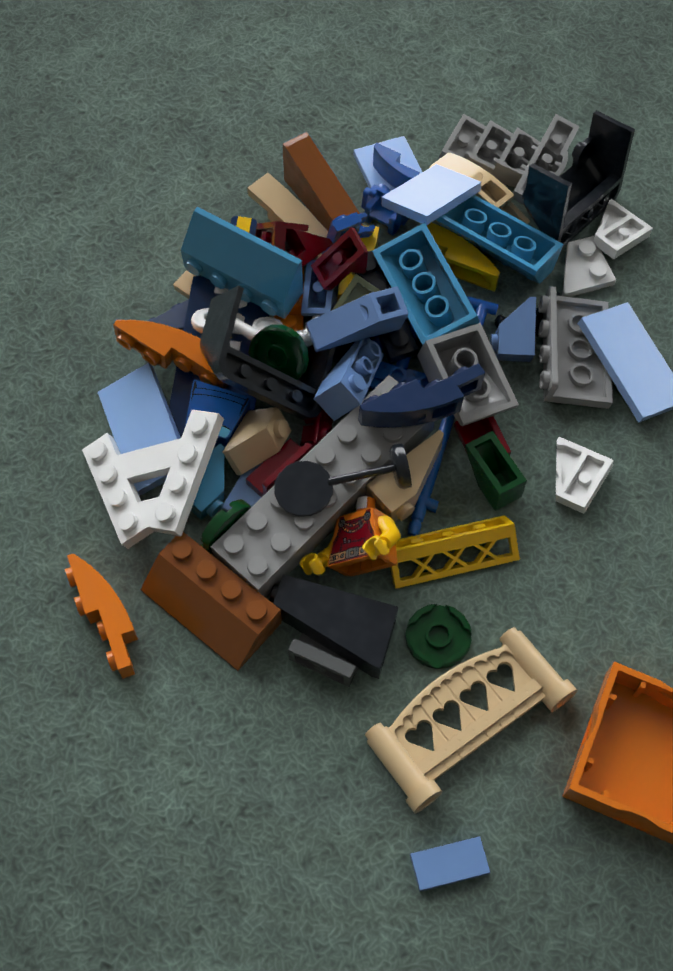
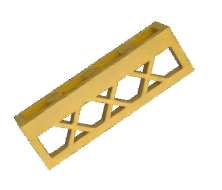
M503 515L402 538L396 543L397 565L390 567L394 587L397 589L520 560L515 524L507 516ZM508 538L510 553L495 555L490 551L497 540ZM475 546L481 550L474 561L466 563L459 558L466 547ZM444 553L450 557L441 569L435 570L428 565L435 554ZM412 560L419 565L412 575L400 578L398 563Z

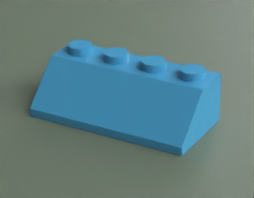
M476 195L436 219L441 227L459 235L481 252L488 254L503 265L516 270L538 284L553 271L563 244Z
M196 207L181 248L183 264L186 270L195 276L201 275L209 279L213 285L220 289L226 288L230 290L240 286L244 288L242 301H251L260 306L267 314L277 315L285 319L303 294L302 260Z
M425 223L372 251L391 288L398 286L409 313L407 317L422 345L426 340L480 323L478 315Z

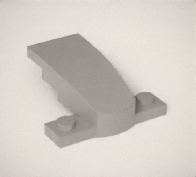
M463 114L442 149L439 158H442L449 152L475 163L493 175L502 184L515 187L513 199L523 204L524 199L522 195L526 188L529 166L534 163L558 177L562 175L568 161L567 150L579 126L555 114L540 142L518 127L513 134L491 120L485 126Z

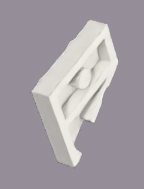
M611 199L608 202L593 242L605 254L615 259L650 237L653 228Z
M594 236L568 242L565 255L562 296L572 297L615 285L616 278L602 251L593 242Z
M558 437L556 502L584 514L612 469L613 460Z

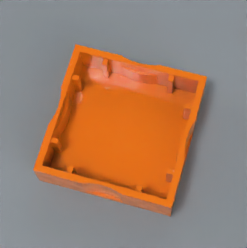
M613 662L605 674L562 797L670 844H673V688L661 680Z

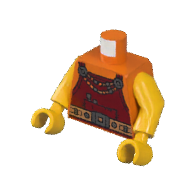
M362 496L357 498L356 512L340 516L337 519L334 535L328 547L318 554L310 553L304 556L299 564L306 575H311L312 572L316 575L322 574L325 568L329 567L345 576H356L396 566V543L400 540L401 533L391 517L376 509V500L374 498Z

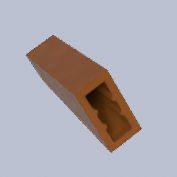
M307 132L283 143L284 180L327 231H329L331 222L340 215L347 216L355 212L360 214Z

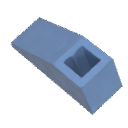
M396 286L369 293L306 322V328L314 349L318 352L399 330L409 313L400 290Z
M370 338L355 341L322 381L313 399L334 421L362 404L384 356L378 344Z

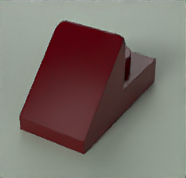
M351 227L311 267L323 289L331 291L351 272L366 273L368 251L355 228Z
M286 229V240L291 248L285 252L301 259L302 267L333 245L331 239L298 229Z

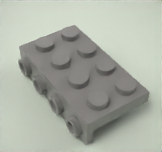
M549 286L545 295H541L538 311L543 314V320H541L539 326V337L543 338V345L540 348L539 362L543 363V371L540 375L539 387L544 389V401L609 409L612 405V379L577 324L582 317L609 309L608 302L557 296L556 287Z

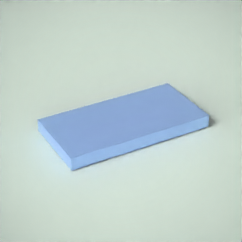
M627 302L582 317L577 324L638 423L673 410V372L630 304Z
M147 363L98 391L120 454L181 438L155 369L151 364ZM167 475L134 483L138 495L145 494L163 484Z

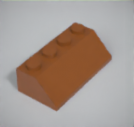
M184 532L182 536H175L158 554L140 589L237 671L240 670L282 623L281 610Z

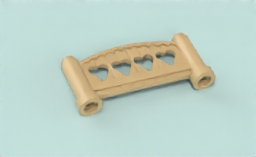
M515 627L509 629L500 637L499 640L502 643L500 648L475 656L453 667L431 682L405 707L390 727H384L382 723H378L366 732L365 736L368 739V745L407 795L406 803L415 814L422 811L442 794V790L435 780L541 701L551 712H554L577 693L578 690L568 679L563 680L522 631H517ZM502 664L510 666L513 675L514 691L491 684L486 676L490 672H497V668ZM475 683L482 684L486 689L488 711L462 702L460 694L464 691H471V686ZM447 703H455L459 707L461 731L437 723L433 719V714L439 710L444 711V706ZM421 722L429 723L432 727L434 751L408 742L405 738L406 733L410 730H416L417 725Z

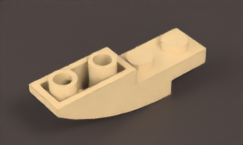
M448 152L429 167L431 168L437 164L480 181L481 191L475 194L476 196L529 224L530 220L511 202L514 194L493 175L475 163Z

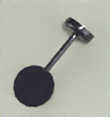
M397 443L390 448V465L330 477L328 471L320 464L311 461L294 462L287 465L278 474L274 483V494L279 506L287 513L298 517H305L321 512L329 504L333 495V485L392 472L397 486L401 489L411 488L412 481L404 446L402 443Z

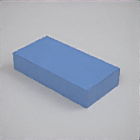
M480 836L410 854L419 892L490 874Z

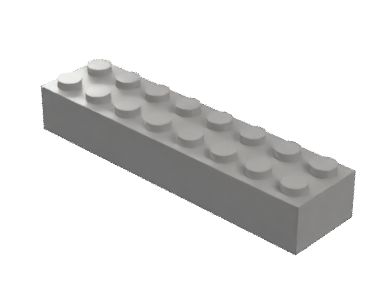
M388 375L363 401L370 396H380L389 392L399 382ZM358 406L342 419L300 461H311L320 464L328 471L330 477L390 465V448L392 445L402 443L407 455L434 430L435 421L397 428L361 426L358 421ZM377 476L333 485V495L329 504L321 512L305 517L289 514L281 508L275 497L273 486L211 546L213 556L266 598L272 592L273 586L281 583L283 574L289 575L299 565L300 560L310 554L335 529L337 519L340 516L350 514L356 508L357 498L366 496V485Z

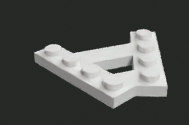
M192 410L180 439L120 454L114 438L108 433L82 449L121 545L129 549L154 531L182 536L224 418L219 413ZM167 475L160 496L141 501L134 483Z

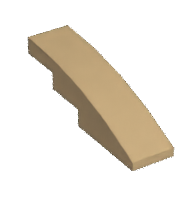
M266 173L247 188L248 196L267 211L268 219L271 222L280 221L309 225L308 231L305 232L327 237L328 231L287 188L269 173Z

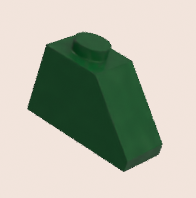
M493 431L465 445L478 487L495 511L522 497L527 480Z

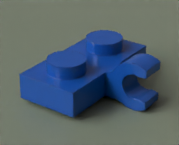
M355 212L347 216L340 215L331 222L326 238L331 239L334 244L351 227L355 228L360 238H367L373 234L375 226L364 227L361 225L366 221V213L358 214Z

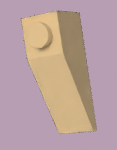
M438 430L406 455L411 474V488H399L393 472L379 475L366 485V496L374 498L376 500V509L391 517L394 522L397 519L401 521L406 519L414 511V506L442 448L444 433L441 430Z

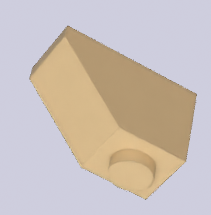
M276 407L249 410L223 450V454L236 475H242L278 453L292 430L280 409Z

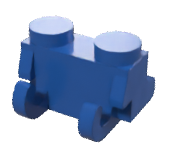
M380 183L378 185L374 184L371 188L366 187L363 191L361 208L365 209L364 213L367 214L365 222L370 224L374 219L388 226V234L394 236L400 226H404L409 218L382 206V196L390 192V189L385 184Z

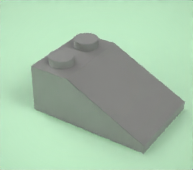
M481 323L426 340L417 357L429 383L436 379L441 381L448 378L461 367L466 366L469 368L478 363L485 372L481 389L465 396L461 411L453 414L461 426L518 407L519 404Z

